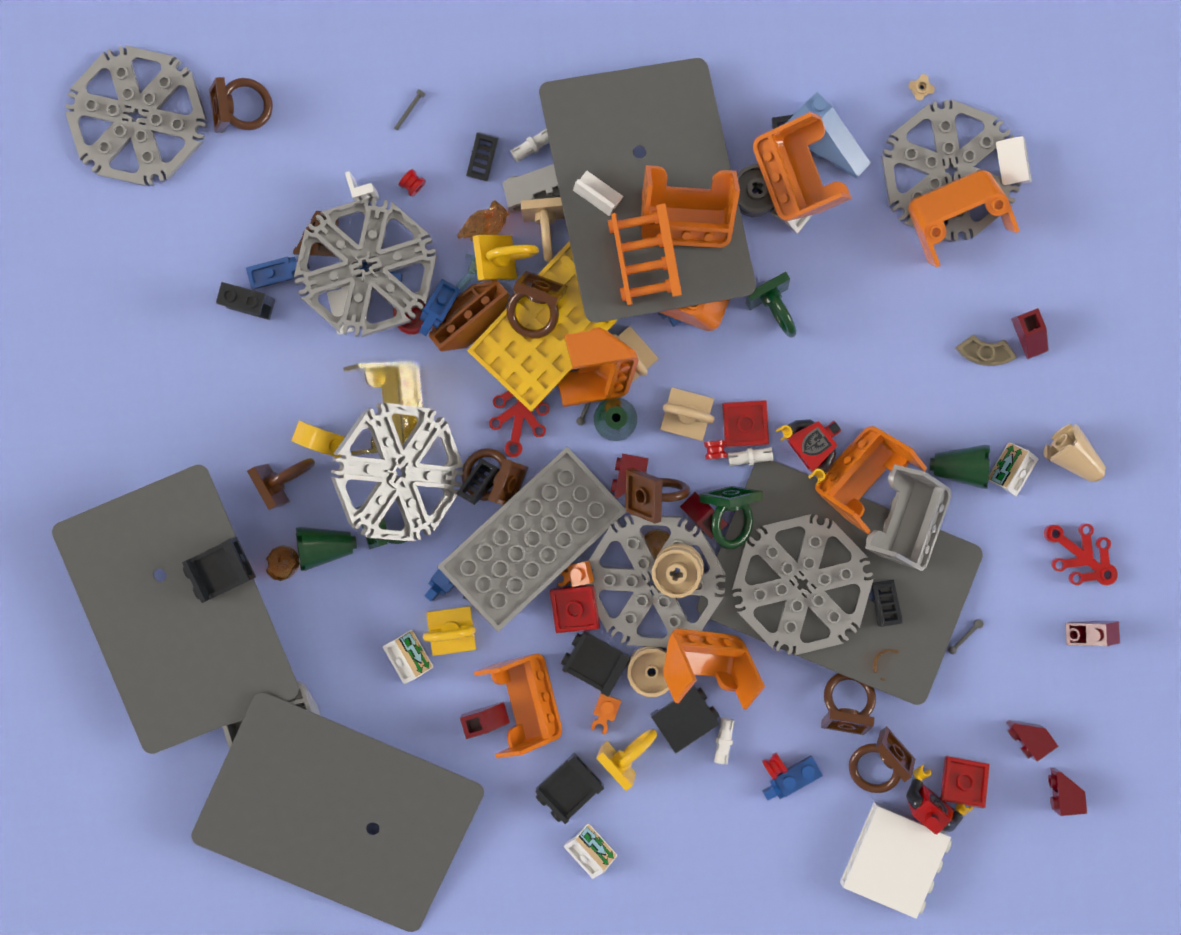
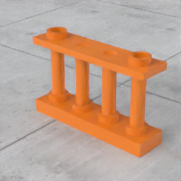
M665 203L656 205L657 211H653V214L618 220L617 214L612 213V219L608 220L610 234L614 233L623 279L624 287L620 288L622 301H627V305H633L632 297L667 291V293L672 292L673 297L682 296ZM655 223V225L660 224L661 233L657 234V237L626 243L621 241L620 229ZM654 246L664 247L665 256L661 257L660 260L626 266L624 252ZM662 268L663 270H668L669 279H666L665 282L630 288L628 279L630 274Z

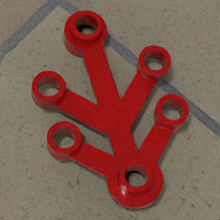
M509 390L502 395H497L493 399V405L501 409L505 407L506 401L513 398L514 395ZM502 398L504 400L503 405L497 406L495 403L496 399ZM519 400L511 408L498 417L491 418L489 421V426L493 430H499L503 423L515 416L511 440L505 445V453L513 458L518 457L523 450L520 443L523 418L526 419L533 429L534 436L543 437L546 433L545 427L539 424L531 411ZM542 401L536 407V411L539 415L545 416L549 413V406ZM541 405H545L547 407V411L545 413L539 412V407ZM495 419L500 421V425L497 428L492 426V421ZM537 427L543 428L541 435L535 433ZM513 444L518 447L516 453L510 451V446Z
M1084 523L1078 528L1082 538L1083 550L1064 536L1063 529L1060 526L1049 525L1045 528L1044 537L1047 541L1060 543L1077 557L1053 559L1051 567L1055 571L1061 572L1066 568L1089 566L1094 570V572L1088 573L1071 572L1068 577L1071 584L1080 585L1086 581L1097 580L1100 584L1108 586L1117 580V569L1110 564L1108 549L1111 547V541L1108 538L1100 537L1096 540V547L1099 549L1100 563L1093 557L1091 535L1094 532V528L1092 525ZM1085 526H1088L1089 532L1087 534L1083 533V528ZM1054 530L1058 531V536L1056 538L1052 536V532ZM1102 540L1106 541V546L1104 548L1100 546V542ZM1057 561L1062 562V567L1059 569L1056 568ZM1105 571L1110 572V577L1107 579L1104 577ZM1076 574L1079 575L1078 582L1073 581V576Z

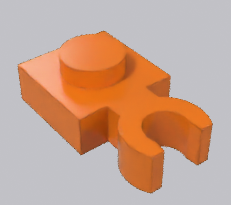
M590 561L569 565L561 573L564 581L558 583V586L563 587L571 583L572 587L593 583L594 577Z
M600 693L593 712L598 718L592 722L591 730L594 731L597 724H602L604 726L602 734H606L608 730L607 720L614 722L621 704L620 699L610 695L607 697Z

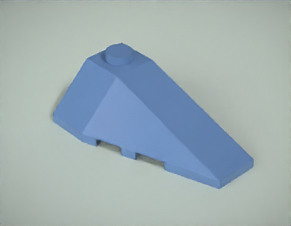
M816 92L786 123L809 112L820 115L825 126V134L820 141L808 146L810 151L814 152L816 157H823L829 160L836 168L857 178L871 162L834 108Z

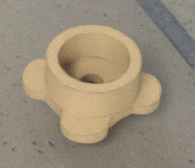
M922 74L916 81H910L908 85L918 101L923 100L927 94H933L935 91V87L929 83V77L925 74Z

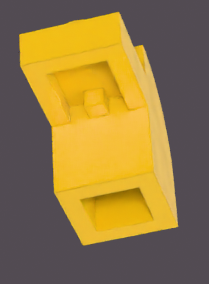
M299 420L291 441L314 451L340 458L341 455H335L334 453L345 437Z

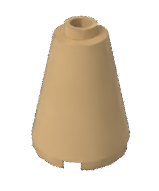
M1068 424L1062 427L1051 437L1054 440L1051 445L1046 444L1043 453L1044 457L1049 461L1089 482L1099 481L1104 477L1106 466L1078 425L1074 424L1072 426Z

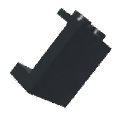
M221 282L216 303L226 306L230 310L270 320L276 299L261 292Z
M237 536L182 562L184 566L183 572L190 579L194 595L197 599H200L201 603L256 578Z
M583 631L582 634L577 633L571 644L575 647L571 654L567 652L561 661V664L564 665L562 671L570 673L609 697L630 656L586 631Z
M693 685L679 703H675L673 700L660 710L656 709L650 713L651 718L675 754L720 725L717 720L720 715L714 706L709 708L705 702L708 697L701 687L697 689Z
M574 752L536 788L535 792L537 795L535 797L543 806L547 804L552 810L550 813L555 820L566 824L569 822V818L586 802L604 789V783Z

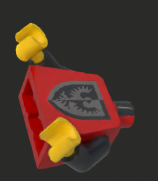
M811 419L795 420L788 425L777 428L776 432L782 431L784 437L780 440L786 439L804 465L812 472L808 477L816 476L818 479L816 485L821 483L825 479L827 472L831 469L836 456L835 448L837 444L832 438L841 432L838 424L832 421L823 427L819 421L814 422Z
M923 764L914 769L913 774L916 779L912 780L906 794L911 813L936 835L940 831L952 832L963 819V816L970 812L973 807L967 808L965 805L957 804L955 807L956 811H954L945 801H940V797L922 782V780L931 775L930 769L925 772L923 771Z

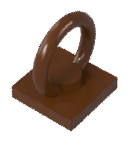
M224 77L214 79L209 88L215 133H223L229 123L241 130H255L267 123L272 114L273 104L268 90L261 83L250 78H238L225 85ZM249 87L260 94L263 99L264 109L259 118L246 122L239 120L233 115L234 103L230 94L235 89Z
M525 271L515 282L513 291L516 292L510 297L507 304V318L511 327L521 336L531 339L542 338L550 334L555 329L559 319L557 304L565 295L568 286ZM527 296L529 300L535 303H547L550 310V319L543 328L531 330L520 324L515 313L516 305L520 299Z
M485 448L475 451L464 463L462 483L471 474L473 465L479 459L484 457L494 458L499 462L501 468L494 478L493 489L486 492L480 500H489L504 505L520 490L529 467L506 459L501 452L495 449ZM470 490L467 491L472 497L475 494Z
M312 458L305 459L278 474L273 472L269 464L255 466L247 472L268 510L290 502L283 490L285 489L284 484L314 467L315 461Z
M635 468L626 469L625 511L654 524L661 522L662 502L679 501L690 494V487L680 480L658 478ZM662 487L676 488L680 491L662 493Z
M837 673L829 679L824 689V702L829 712L822 719L821 728L865 735L874 726V717H870V714L873 712L876 704L875 690L871 686L856 681L863 686L867 693L866 706L859 713L857 710L850 708L838 709L832 697L835 686L843 680H856Z
M886 726L880 731L877 744H866L855 750L849 761V772L853 781L861 789L871 793H884L893 789L900 779L906 782L912 777L916 759ZM871 752L879 753L884 764L888 768L893 769L891 778L882 784H871L865 781L858 772V762L863 755Z

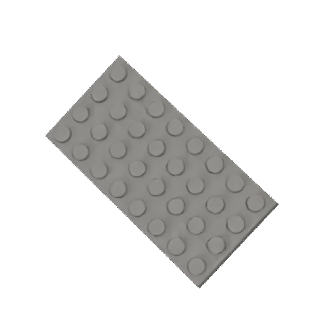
M566 447L442 561L437 568L489 624L499 632L626 511L580 459Z

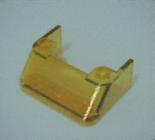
M412 361L358 363L343 367L344 372L364 371L365 381L369 386L374 388L382 387L384 403L423 407L420 370L416 363ZM395 413L392 415V420L401 445H403L415 428L417 419L413 415ZM373 437L371 438V449L351 451L353 456L379 454Z

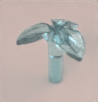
M471 254L465 255V257L472 260L469 264V271L456 284V287L461 289V291L477 276L476 259Z

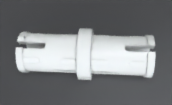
M547 129L532 138H526L524 143L510 150L517 163L532 153H538L540 148L549 144Z
M772 447L756 450L747 448V451L729 452V467L743 464L752 466L758 462L773 461Z
M721 718L719 734L715 740L717 748L714 762L728 764L730 745H733L732 731L735 720Z

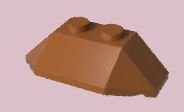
M497 279L491 282L471 285L455 299L441 325L438 328H432V331L429 333L430 339L441 352L468 348L505 310L510 294Z

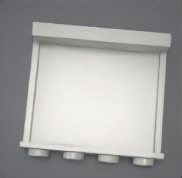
M874 802L840 883L847 890L917 919L919 913L921 914L924 911L926 905L924 900L927 893L930 894L933 890V879L935 874L939 873L942 868L944 853H947L951 847V837L947 832H939L936 835L923 824L888 810L881 804Z

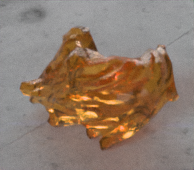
M494 200L489 209L476 211L473 215L469 216L457 234L458 239L470 238L473 241V236L497 235L506 224V217L509 216V212Z

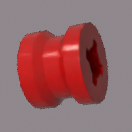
M411 169L402 177L398 186L405 188L408 194L413 197L422 189L426 180L419 178L416 175V171Z
M726 441L704 442V447L707 448L705 459L727 458V453L724 451Z
M777 752L769 760L764 759L762 761L773 780L780 773L788 772Z

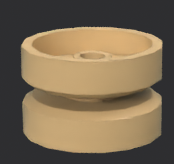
M674 543L665 547L658 554L652 568V579L656 588L662 594L671 598H683L692 594L698 588L704 572L703 560L693 547L684 543ZM675 568H679L680 572H676Z
M643 646L630 656L627 663V676L630 685L637 693L645 697H658L669 690L663 676L667 652L665 649ZM650 668H654L656 673L648 675L647 671Z

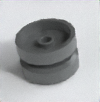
M759 164L749 165L737 175L740 188L739 209L740 213L745 216L762 217L773 209L774 204ZM754 188L758 189V190H759V194H758V192H757L756 194H754V193L752 192V190H753Z

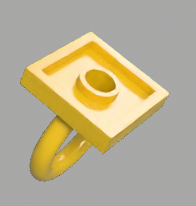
M512 235L473 236L478 281H492L496 279L515 280L517 279L515 260L530 258L539 253V248L535 245H513Z
M471 606L426 612L429 631L423 634V639L426 642H431L432 656L477 649L474 634L476 629L473 626Z
M654 729L645 731L628 745L623 752L621 750L616 751L608 741L600 746L596 759L625 791L633 786L636 772L631 768L632 762L654 742L657 732Z

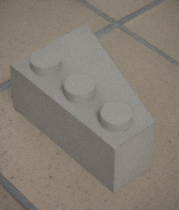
M554 164L521 176L509 177L507 181L502 182L510 213L521 211L522 200L560 197Z

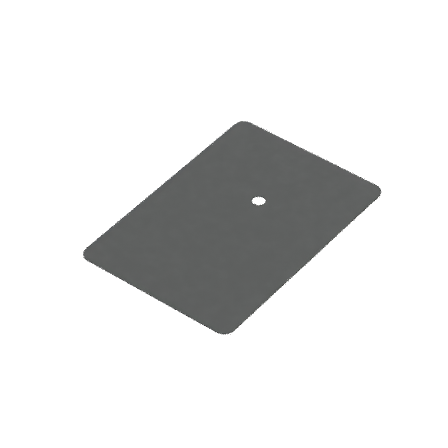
M692 58L548 81L541 85L539 95L584 313L589 321L599 323L749 296L755 291L756 281L738 204L731 242L727 246L714 248L673 245L682 296L673 297L672 292L667 293V291L632 297L633 305H627V301H622L620 288H623L624 285L614 233L610 234L608 220L612 218L573 191L575 182L578 179L580 180L586 171L590 172L624 196L613 212L617 214L618 220L641 216L642 190L646 165L660 166L666 170V186L711 189L712 178L715 173L721 170H731L709 68L703 59ZM637 146L644 147L646 150L645 157L636 158L633 154V149ZM641 226L620 229L622 243L641 240ZM659 246L624 252L626 266L660 260L661 257L665 256L664 247L659 248ZM662 268L628 275L630 288L665 282L666 279H669L668 270H663Z
M776 461L755 463L745 488L763 491V500L749 503L753 513V527L749 537L751 536L754 540L758 541L760 539V535L756 531L758 528L762 529L765 535L767 534L761 526L811 514L810 523L812 517L818 515L817 523L819 525H823L824 519L828 518V529L831 525V520H833L868 557L859 560L860 563L862 561H870V564L863 566V572H872L873 575L867 578L864 577L865 581L873 579L874 583L894 580L903 624L878 627L875 603L868 597L860 628L852 622L851 625L856 628L857 632L853 633L850 629L845 630L848 641L843 640L839 635L840 641L844 644L796 656L914 705L924 703L927 700L983 557L981 548L976 544L940 530L928 565L923 571L880 557L865 549L866 539L869 534L846 520L818 494L815 489L816 482L818 481L817 478H809V475ZM861 497L858 501L865 508L861 520L871 532L873 530L883 532V525L888 518L890 509ZM742 509L735 511L725 539L734 540L742 532L744 526ZM798 526L778 531L775 535L776 541L797 562L805 530ZM829 537L827 539L819 569L846 563L851 560L850 551L836 537ZM748 539L746 540L747 543H748L750 546H752V547L754 546L753 544H751V543L749 542ZM745 542L735 549H726L721 546L717 559L725 572L724 577H726L725 582H718L717 587L725 588V593L717 594L724 595V598L710 617V620L765 642L737 613L745 609V607L738 609L734 606L740 604L742 598L740 596L732 597L734 592L741 591V589H731ZM759 555L751 557L745 576L747 584L755 585L780 579ZM797 579L799 583L797 588L799 590L803 588L811 593L806 587L807 580L801 581ZM850 584L825 591L846 614H852L855 611L860 594L858 585ZM890 587L878 588L880 592H888ZM705 596L700 597L697 605L700 615L708 605V599ZM891 596L881 597L880 600H891ZM786 600L755 608L753 612L754 617L768 632L775 633L777 631ZM892 605L882 606V609H883V610L893 609V606H892ZM808 608L800 634L801 641L809 643L826 639L830 635V630ZM894 613L886 614L884 618H894ZM783 644L780 649L787 651L788 647ZM793 646L792 654L795 652V646Z
M191 466L55 524L52 529V536L145 752L150 754L158 753L243 719L253 697L258 693L265 692L285 701L297 696L299 692L298 683L254 579L201 603L200 599H197L194 595L190 579L183 572V561L236 537L210 473L205 466ZM157 569H163L166 572V579L162 582L154 578V572Z
M261 692L253 697L195 824L191 837L198 846L405 931L414 932L421 927L484 796V789L481 784L278 697ZM372 822L379 825V832L374 835L369 834L366 830L367 825Z

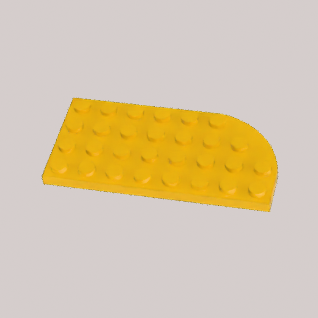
M570 241L538 274L568 286L565 295L557 304L559 319L555 329L547 336L538 339L521 336L511 327L507 318L506 308L467 350L531 412L573 369L564 336L566 334L590 331L597 327L608 331L618 320L593 323L586 318ZM525 296L516 305V317L525 328L531 330L541 329L550 319V310L547 303H535Z

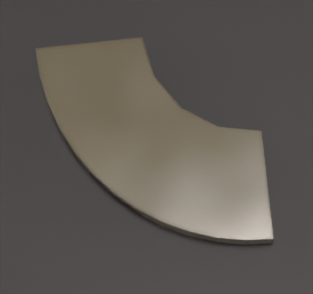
M971 335L955 347L962 357L972 363L983 366L1002 365L1017 358L1005 340L997 343H986L980 341L975 335Z

